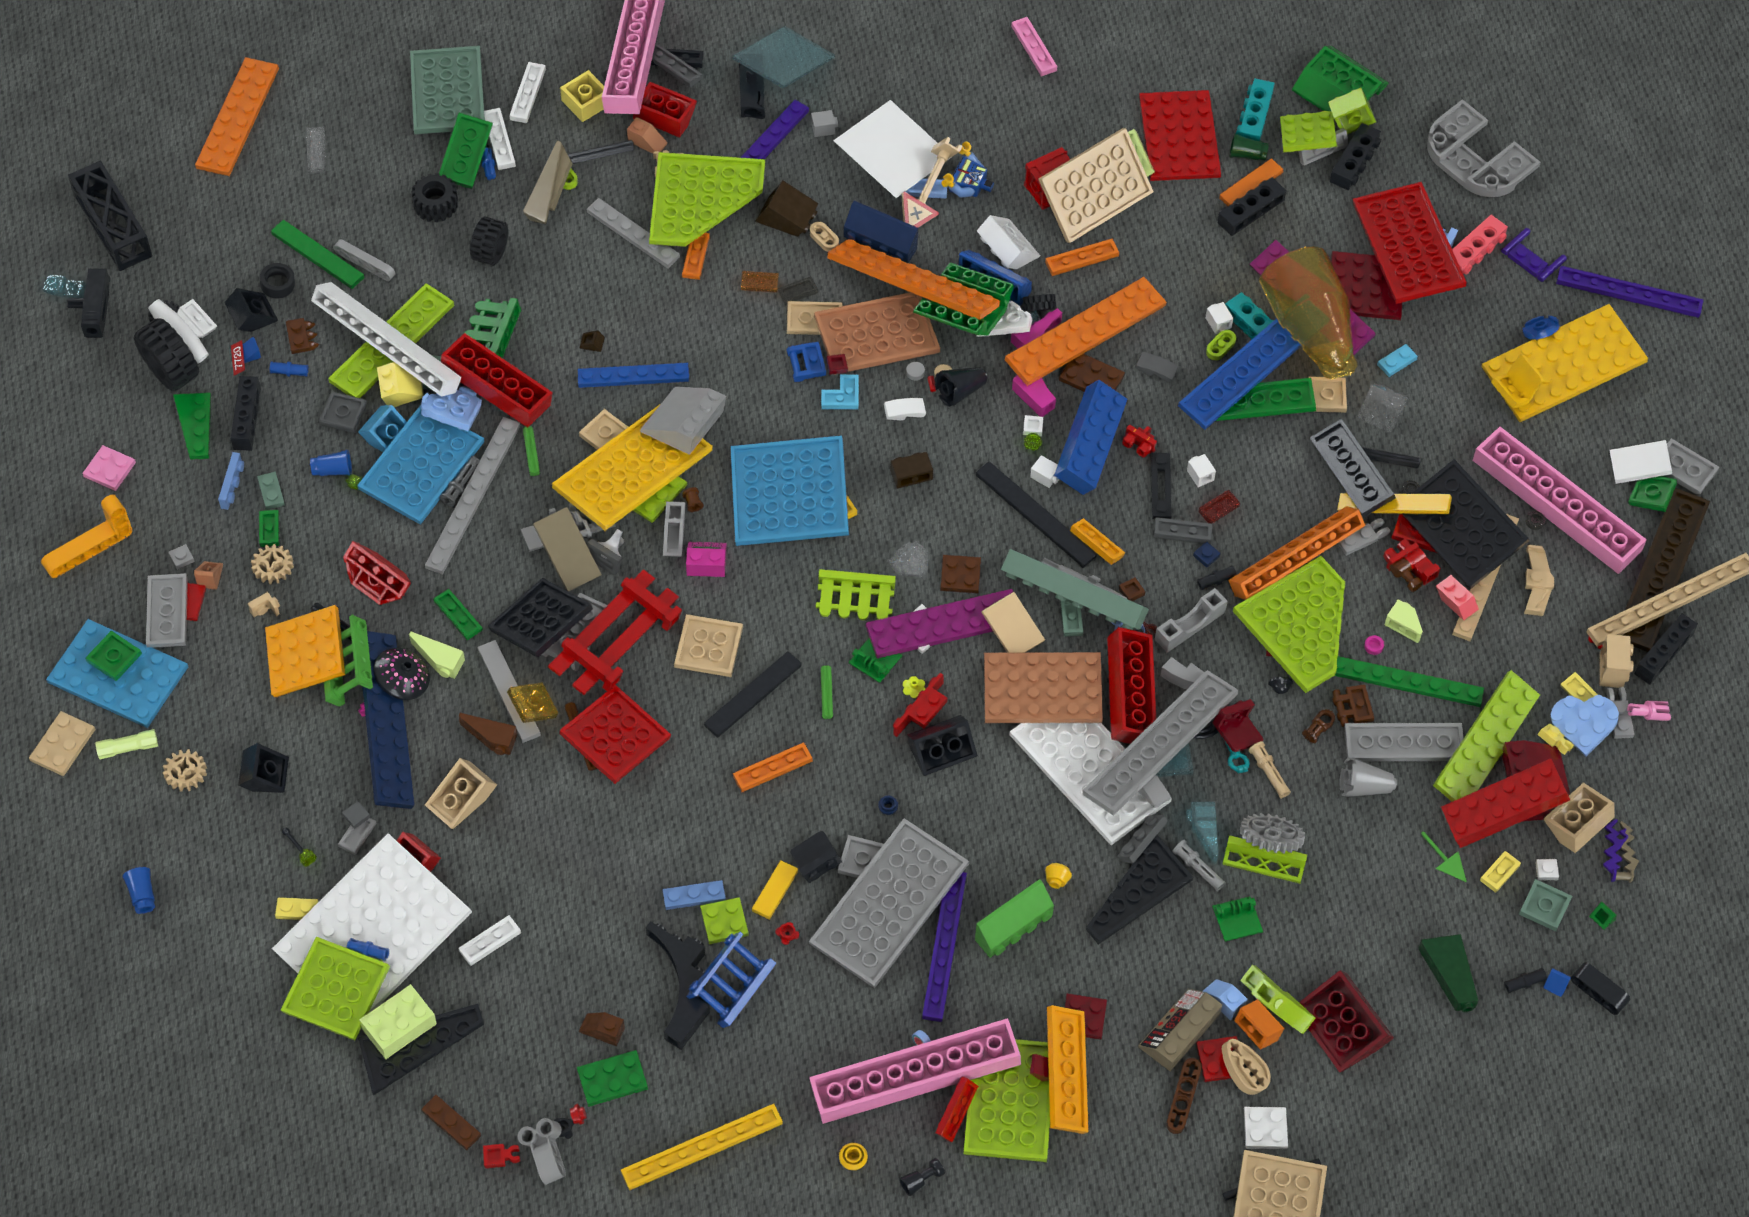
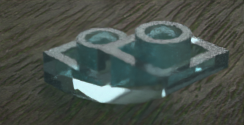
M48 275L42 290L56 296L81 298L86 284L84 281L67 280L63 275Z

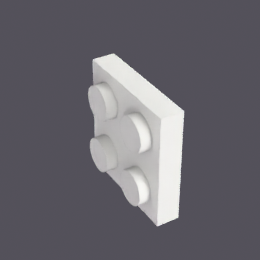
M1244 1107L1246 1149L1288 1148L1286 1107Z

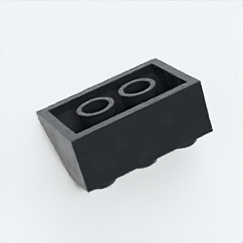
M961 715L907 734L911 751L923 776L978 756L968 720Z

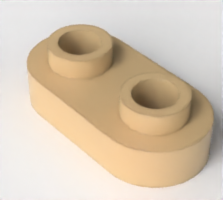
M815 222L810 226L811 238L823 250L829 252L839 245L838 236L825 223Z

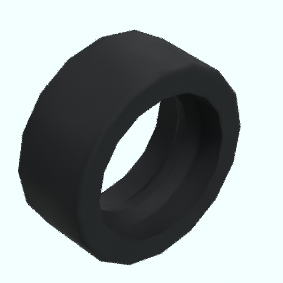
M272 263L264 267L260 273V286L263 293L272 298H283L292 293L295 287L293 270L282 263ZM273 275H283L288 278V282L282 286H272L267 283V279Z

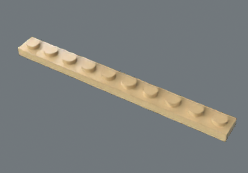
M1744 553L1589 627L1587 634L1598 647L1604 643L1607 634L1623 635L1749 574V556L1747 553Z

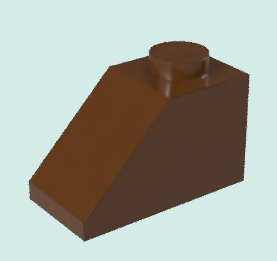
M605 1012L587 1013L579 1032L617 1046L625 1030L624 1019Z

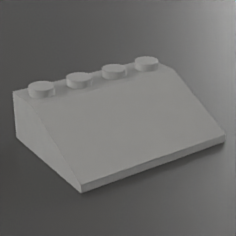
M674 387L643 425L640 432L690 455L723 413L726 396L710 388Z

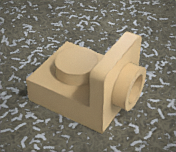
M268 592L248 603L253 617L265 614L270 608L276 616L280 614L278 600L276 597L272 598Z

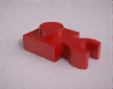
M504 1144L483 1146L484 1167H505V1161L508 1160L512 1163L520 1162V1156H512L513 1152L520 1151L519 1146L512 1145L508 1149H505Z

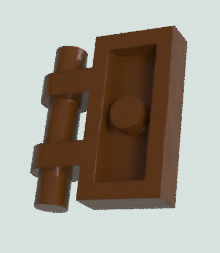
M1365 684L1346 687V694L1341 695L1338 689L1332 692L1333 704L1338 711L1336 714L1337 719L1341 722L1342 727L1345 726V723H1349L1348 718H1353L1354 723L1374 721V714ZM1344 703H1349V710H1345Z

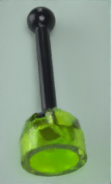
M287 827L283 828V835H287L300 851L299 860L302 865L307 867L315 862L317 856L310 849H303L290 834V829Z

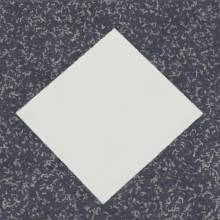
M891 100L833 140L895 198L930 174L937 161V155L931 152L937 142Z

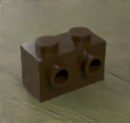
M927 452L914 453L911 456L898 457L891 460L890 471L897 489L933 480V468Z

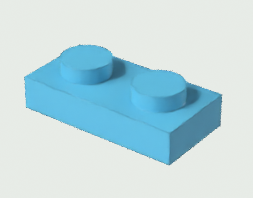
M1405 344L1379 360L1377 365L1390 377L1416 361L1418 356Z

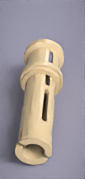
M1258 742L1250 747L1248 751L1250 754H1253L1257 761V766L1263 769L1280 799L1288 796L1291 791L1274 766L1272 755H1269L1264 748V742Z

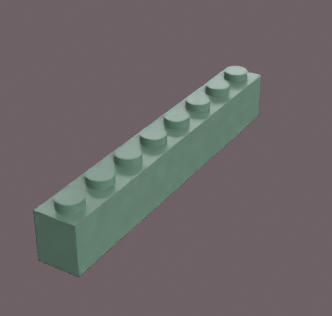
M1012 549L1009 550L1001 570L1007 572L1005 576L1011 579L1021 578L1023 579L1022 583L1033 587V584L1039 586L1038 590L1049 595L1051 591L1056 594L1055 598L1064 602L1066 599L1073 601L1071 605L1080 609L1083 606L1090 608L1089 613L1098 617L1100 613L1106 615L1105 620L1114 624L1117 621L1122 622V627L1133 630L1136 628L1140 630L1149 610L1144 606Z

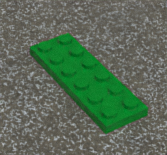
M1303 378L1258 383L1216 421L1316 411L1312 379Z

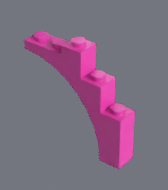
M1058 308L1053 312H1048L1043 319L1031 325L1030 332L1012 333L1011 343L1018 349L1057 327L1062 322V312ZM1018 375L1014 377L1012 390L1038 416L1043 417L1055 409L1056 398L1048 390L1042 378L1026 386Z

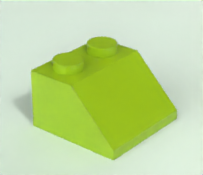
M1362 88L1352 90L1350 93L1336 97L1328 102L1338 127L1345 129L1347 135L1357 131L1361 123L1368 126L1376 123Z

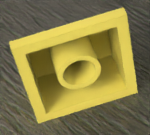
M395 362L377 367L381 398L386 405L397 407L422 399L424 396L422 382Z

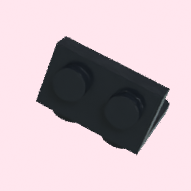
M819 831L790 851L800 868L801 874L808 883L818 879L842 863L841 858L823 831Z

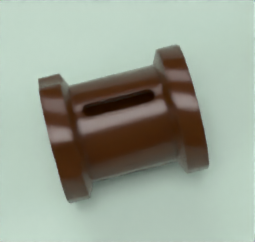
M696 487L688 488L682 493L683 498L686 499L688 504L687 510L690 512L699 511L704 507L703 502L699 499V490Z

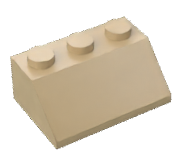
M1582 783L1569 795L1570 801L1557 806L1544 818V821L1557 840L1574 853L1615 818L1614 802L1585 783Z

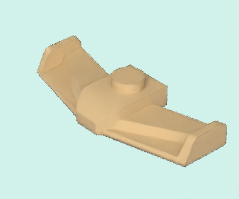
M1528 545L1526 551L1531 569H1527L1525 572V589H1531L1532 591L1524 614L1543 616L1551 591L1554 588V577L1550 572L1544 548L1542 546Z

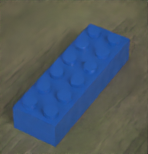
M1097 380L1086 387L1054 474L1055 477L1083 495L1097 486L1128 400L1101 380Z

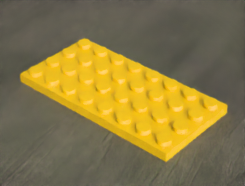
M1607 304L1559 327L1556 333L1548 337L1533 339L1482 363V368L1492 381L1494 377L1507 374L1518 356L1524 354L1543 376L1544 381L1529 404L1513 409L1505 400L1518 421L1522 422L1647 363L1648 357L1611 305Z
M660 404L552 483V488L604 531L712 451L713 446L703 438L689 455L640 432V429Z

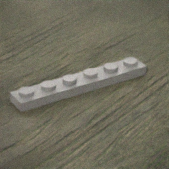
M600 198L587 208L588 214L666 268H669L680 258V254L668 245L649 244V232Z

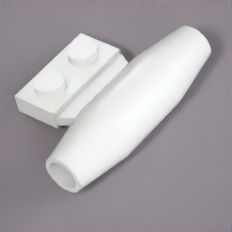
M160 299L148 307L154 319L162 318L176 330L189 347L197 364L207 358L209 354L199 338H203L216 329L217 325L193 299L181 306L177 313Z

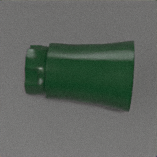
M1234 133L1229 157L1265 161L1269 146L1268 143H1262V141Z

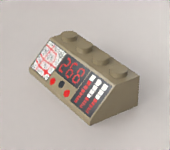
M1188 988L1138 1047L1171 1072L1221 1014L1223 1005L1207 992Z

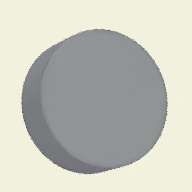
M920 362L908 364L906 368L907 377L914 381L922 379L925 374L923 364Z

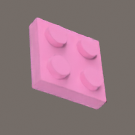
M102 445L82 474L83 477L116 491L136 462L135 459Z

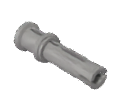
M1185 840L1176 845L1172 852L1175 855H1179L1185 861L1184 864L1186 866L1193 867L1216 891H1219L1226 882L1199 858V853L1197 851L1194 852Z

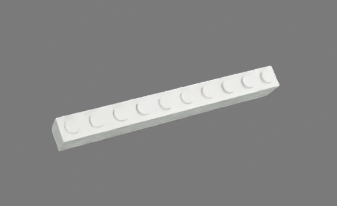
M332 282L316 285L311 300L313 303L441 397L456 393L462 378Z

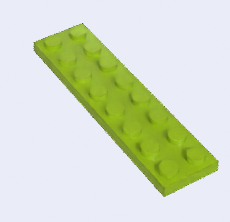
M426 283L387 323L416 344L454 307V301ZM365 342L328 378L329 383L349 396L361 398L379 380L377 367L394 361L368 342Z
M1512 670L1507 672L1433 786L1451 802L1478 791L1503 753L1505 742L1511 741L1540 694Z

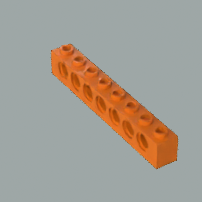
M1348 506L1344 507L1228 580L1234 595L1245 600L1252 597L1363 528L1365 523L1359 509Z

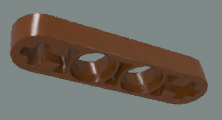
M1195 1058L1187 1059L1181 1070L1166 1124L1169 1132L1173 1134L1181 1133L1187 1122L1202 1067L1199 1060ZM1191 1064L1195 1065L1196 1070L1193 1071L1192 1077H1189L1188 1067ZM1185 1082L1190 1083L1192 1090L1184 1091L1181 1088V1084ZM1178 1101H1184L1187 1104V1108L1180 1110L1175 1104ZM1176 1114L1180 1115V1125L1177 1128L1173 1127L1172 1123L1175 1121Z

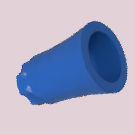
M349 450L310 458L311 473L314 476L352 475Z
M138 867L125 872L122 877L128 888L136 913L141 914L153 911L155 899L150 869Z

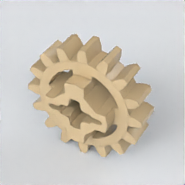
M273 544L272 548H269L268 545H265V550L259 548V554L253 555L255 560H251L252 571L257 579L261 578L262 583L266 580L269 581V584H272L273 580L279 583L280 578L286 580V574L291 575V569L294 568L292 555H290L288 549L284 551L283 546L276 548V545Z
M190 749L186 753L179 750V755L172 753L173 758L166 759L168 765H163V775L167 784H171L172 789L179 787V790L182 792L187 787V790L191 791V786L198 787V781L204 782L202 776H207L205 770L207 766L203 757H199L196 751L191 754Z

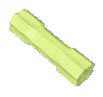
M155 729L139 732L136 735L118 739H107L95 743L99 759L113 757L117 754L133 750L158 747Z

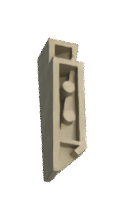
M560 141L556 142L523 210L530 221L546 224L549 210L555 211L573 163Z

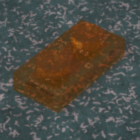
M742 271L741 290L777 292L779 273Z

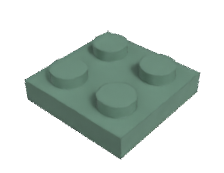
M1535 879L1519 915L1553 931H1557L1572 896Z

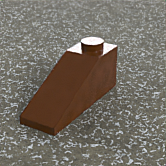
M464 713L459 714L460 725L498 755L511 754L517 738L516 726Z

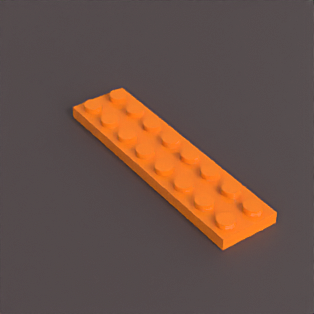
M245 57L196 161V169L230 176L279 70L277 64Z

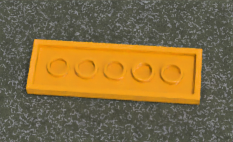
M1051 1005L1047 1007L1050 1128L1085 1134L1088 1133L1084 1011Z

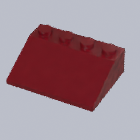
M1526 740L1505 742L1502 758L1507 777L1552 759L1568 795H1570L1563 760L1558 747ZM1556 807L1524 821L1544 820Z
M1341 970L1299 1002L1315 1017V1020L1308 1029L1340 1073L1375 1053L1394 1039L1349 975Z

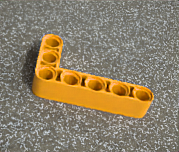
M109 495L101 502L106 518L105 522L42 558L41 564L51 578H57L59 575L92 558V555L99 554L109 548L108 546L111 547L125 539V536L127 538L131 535L132 527L126 509L115 495Z

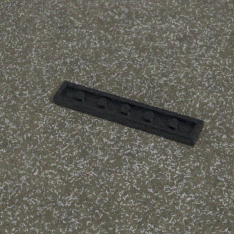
M787 651L706 720L704 726L717 738L720 737L802 666V663Z

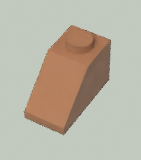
M636 117L627 128L628 141L632 140L634 145L650 153L655 151L662 152L667 145L666 140L653 125Z

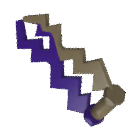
M1615 819L1604 827L1610 833L1605 835V838L1614 845L1604 850V853L1611 859L1603 863V866L1611 873V882L1615 880H1629V883H1631L1634 878V870L1639 863V860L1632 857L1635 851L1627 845V843L1634 839V836L1630 834L1633 829L1621 821L1620 825L1624 830L1617 832L1612 828L1618 822ZM1620 834L1624 837L1622 840L1617 838ZM1620 849L1626 852L1622 855V858L1616 854ZM1623 859L1630 863L1623 868L1628 872L1616 871L1620 869L1617 863Z

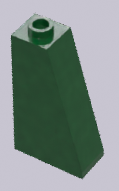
M1461 934L1421 940L1419 951L1455 1011L1470 1012L1476 1008L1479 1000Z

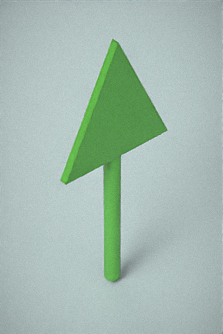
M1422 832L1421 835L1445 861L1436 869L1467 882L1459 851L1448 859L1428 835Z

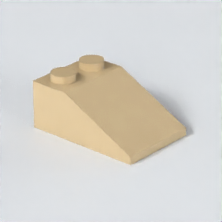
M459 758L425 806L451 829H454L486 801L497 784L473 763Z

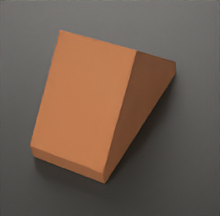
M204 561L194 570L197 584L205 585L208 589L217 590L223 563Z

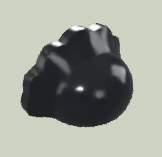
M1275 677L1268 681V685L1278 694L1288 692L1293 684V680L1289 677Z

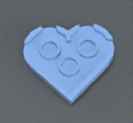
M460 387L454 394L442 397L437 393L430 395L426 393L422 397L421 414L424 417H430L441 423L469 431L480 411L482 400L476 396V392L464 387Z
M1596 695L1585 702L1573 696H1567L1558 701L1551 712L1553 726H1556L1565 738L1572 742L1585 756L1589 755L1614 730L1619 718L1618 709L1613 701L1601 695Z

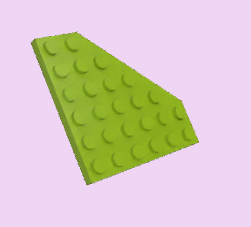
M659 152L649 244L686 247L762 194L765 159Z
M1319 556L1233 608L1234 614L1305 693L1335 676L1345 581L1322 556Z

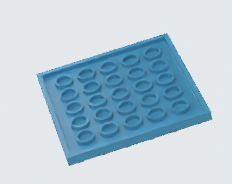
M842 436L731 446L736 546L849 535Z

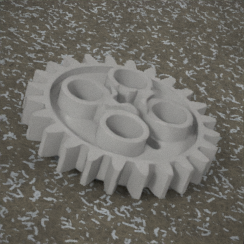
M1260 813V816L1253 814V817L1248 815L1241 822L1240 834L1242 838L1246 839L1247 843L1252 842V846H1259V849L1265 848L1267 852L1273 850L1275 853L1281 851L1285 854V851L1290 853L1293 850L1298 851V848H1302L1305 839V832H1302L1303 828H1298L1299 824H1292V820L1286 821L1285 817L1279 818L1278 815L1271 816L1267 814L1265 816Z

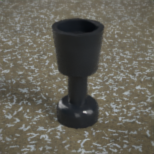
M934 1158L929 1162V1168L921 1173L914 1171L899 1178V1181L907 1195L911 1196L925 1185L924 1180L932 1175L940 1177L945 1174V1170L940 1161Z

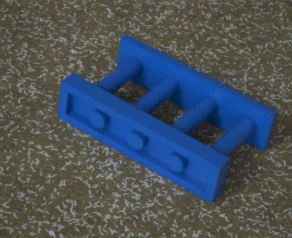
M742 932L731 933L725 939L724 943L726 945L698 981L695 980L690 985V992L686 996L691 999L699 995L713 1007L721 1017L717 1024L722 1028L732 1024L776 965V962L771 958L764 961L759 960L738 941L743 936ZM733 948L754 966L756 971L752 976L746 975L727 958V955ZM721 964L743 982L742 985L744 987L741 991L736 992L715 973ZM709 979L731 997L732 1003L729 1007H724L703 989Z

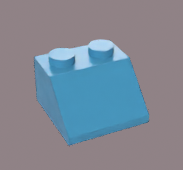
M384 405L377 409L358 433L369 445L384 452L407 421L392 405Z

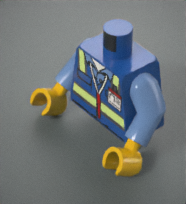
M969 142L962 143L959 153L966 156L962 157L954 174L947 173L944 175V180L941 183L943 187L949 186V191L955 193L960 198L977 197L981 189L991 192L994 186L993 181L987 180V169L981 164L974 153L970 152L971 145Z

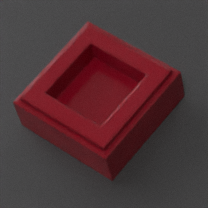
M845 354L826 357L830 375L848 372Z

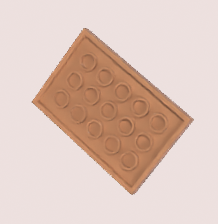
M912 292L814 312L827 355L845 354L848 372L940 353V346L930 319L913 312L922 300V297Z
M1101 652L984 653L985 723H1102Z

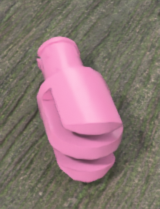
M1646 701L1644 704L1630 703L1627 707V711H1632L1628 712L1629 716H1644L1646 720L1669 721L1671 719L1668 701Z

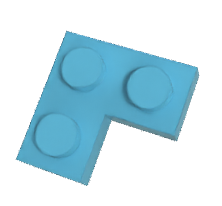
M840 374V390H822L821 409H858L859 375Z

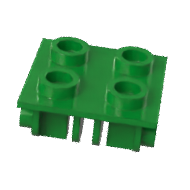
M868 638L859 650L856 648L853 651V657L849 664L880 683L900 660L902 655L897 653L877 659L870 638Z
M1251 896L1212 906L1225 942L1263 932L1254 907L1256 901Z

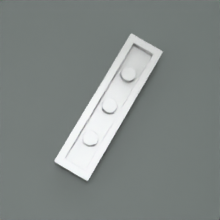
M528 62L509 115L510 120L522 123L528 122L546 70L545 65Z
M500 108L484 111L485 121L493 123L489 138L498 170L516 167Z

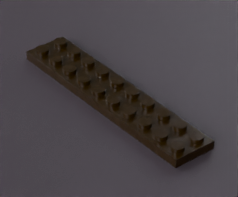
M1675 488L1625 610L1677 586L1708 509L1709 500ZM1665 615L1622 636H1630V644L1649 652L1654 645Z

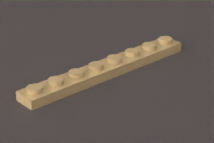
M1506 514L1516 525L1518 524L1519 518ZM1500 566L1470 589L1469 592L1474 595L1479 610L1465 620L1459 617L1452 635L1471 641Z

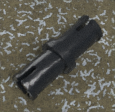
M1231 565L1228 568L1220 571L1215 570L1212 574L1197 579V583L1200 589L1204 590L1213 585H1221L1223 581L1231 579L1237 574L1235 568Z
M1540 968L1527 974L1525 972L1521 973L1519 977L1505 981L1504 986L1507 992L1511 993L1522 988L1528 989L1533 984L1545 981L1547 976L1544 969Z

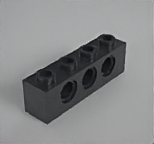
M1361 123L1332 170L1330 183L1349 190L1352 185H1356L1359 179L1358 174L1364 172L1367 165L1366 161L1372 159L1374 148L1378 149L1382 139L1379 138L1380 130Z
M1273 177L1267 181L1264 180L1258 187L1249 190L1242 198H1237L1230 206L1222 208L1218 214L1217 223L1233 236L1285 201L1286 189Z
M239 376L230 438L233 450L252 451L261 392L259 378L255 376Z
M1681 613L1639 662L1634 674L1651 685L1693 636L1698 623Z

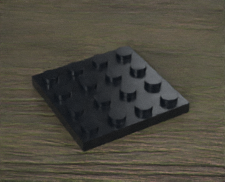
M542 578L493 620L488 627L491 632L538 658L593 610L591 603Z

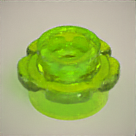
M1030 433L1024 438V446L1032 451L1039 449L1042 445V440L1036 433Z
M350 474L345 481L348 483L347 486L349 488L358 490L357 485L363 478Z

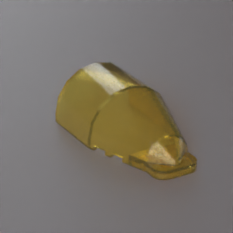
M1315 246L1291 251L1276 259L1264 270L1259 278V282L1279 324L1283 329L1286 328L1292 334V338L1304 347L1303 350L1318 365L1324 377L1336 379L1353 374L1357 368V361L1353 355L1349 298L1325 250Z

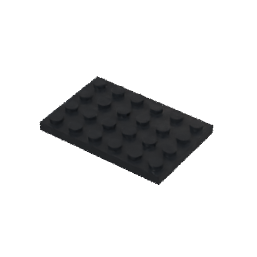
M1455 459L1412 493L1450 494L1452 499L1449 514H1402L1470 589L1529 542V538Z

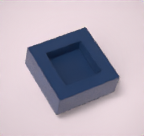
M1206 542L1194 552L1193 556L1205 567H1208L1220 557L1221 553Z

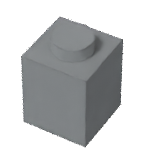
M832 110L811 113L814 137L835 134L838 121L837 117L833 116Z

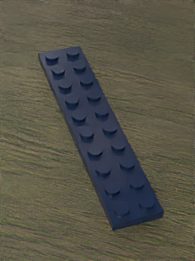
M367 631L373 688L363 687L374 803L380 806L412 809L414 807L403 700L394 698L383 691L376 682L373 673L375 660L380 653L390 648H397L396 635Z

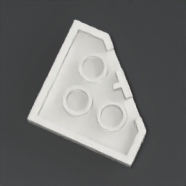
M1009 301L1005 314L988 336L1030 332L1032 324L1031 314L1021 310L1020 306L1015 302Z

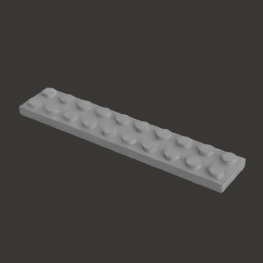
M1207 670L1083 789V795L1114 816L1221 709L1238 695V689Z

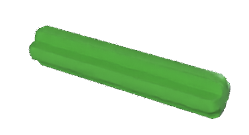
M524 427L523 434L529 472L531 476H538L540 470L533 427Z
M822 666V717L824 719H831L833 717L831 666Z

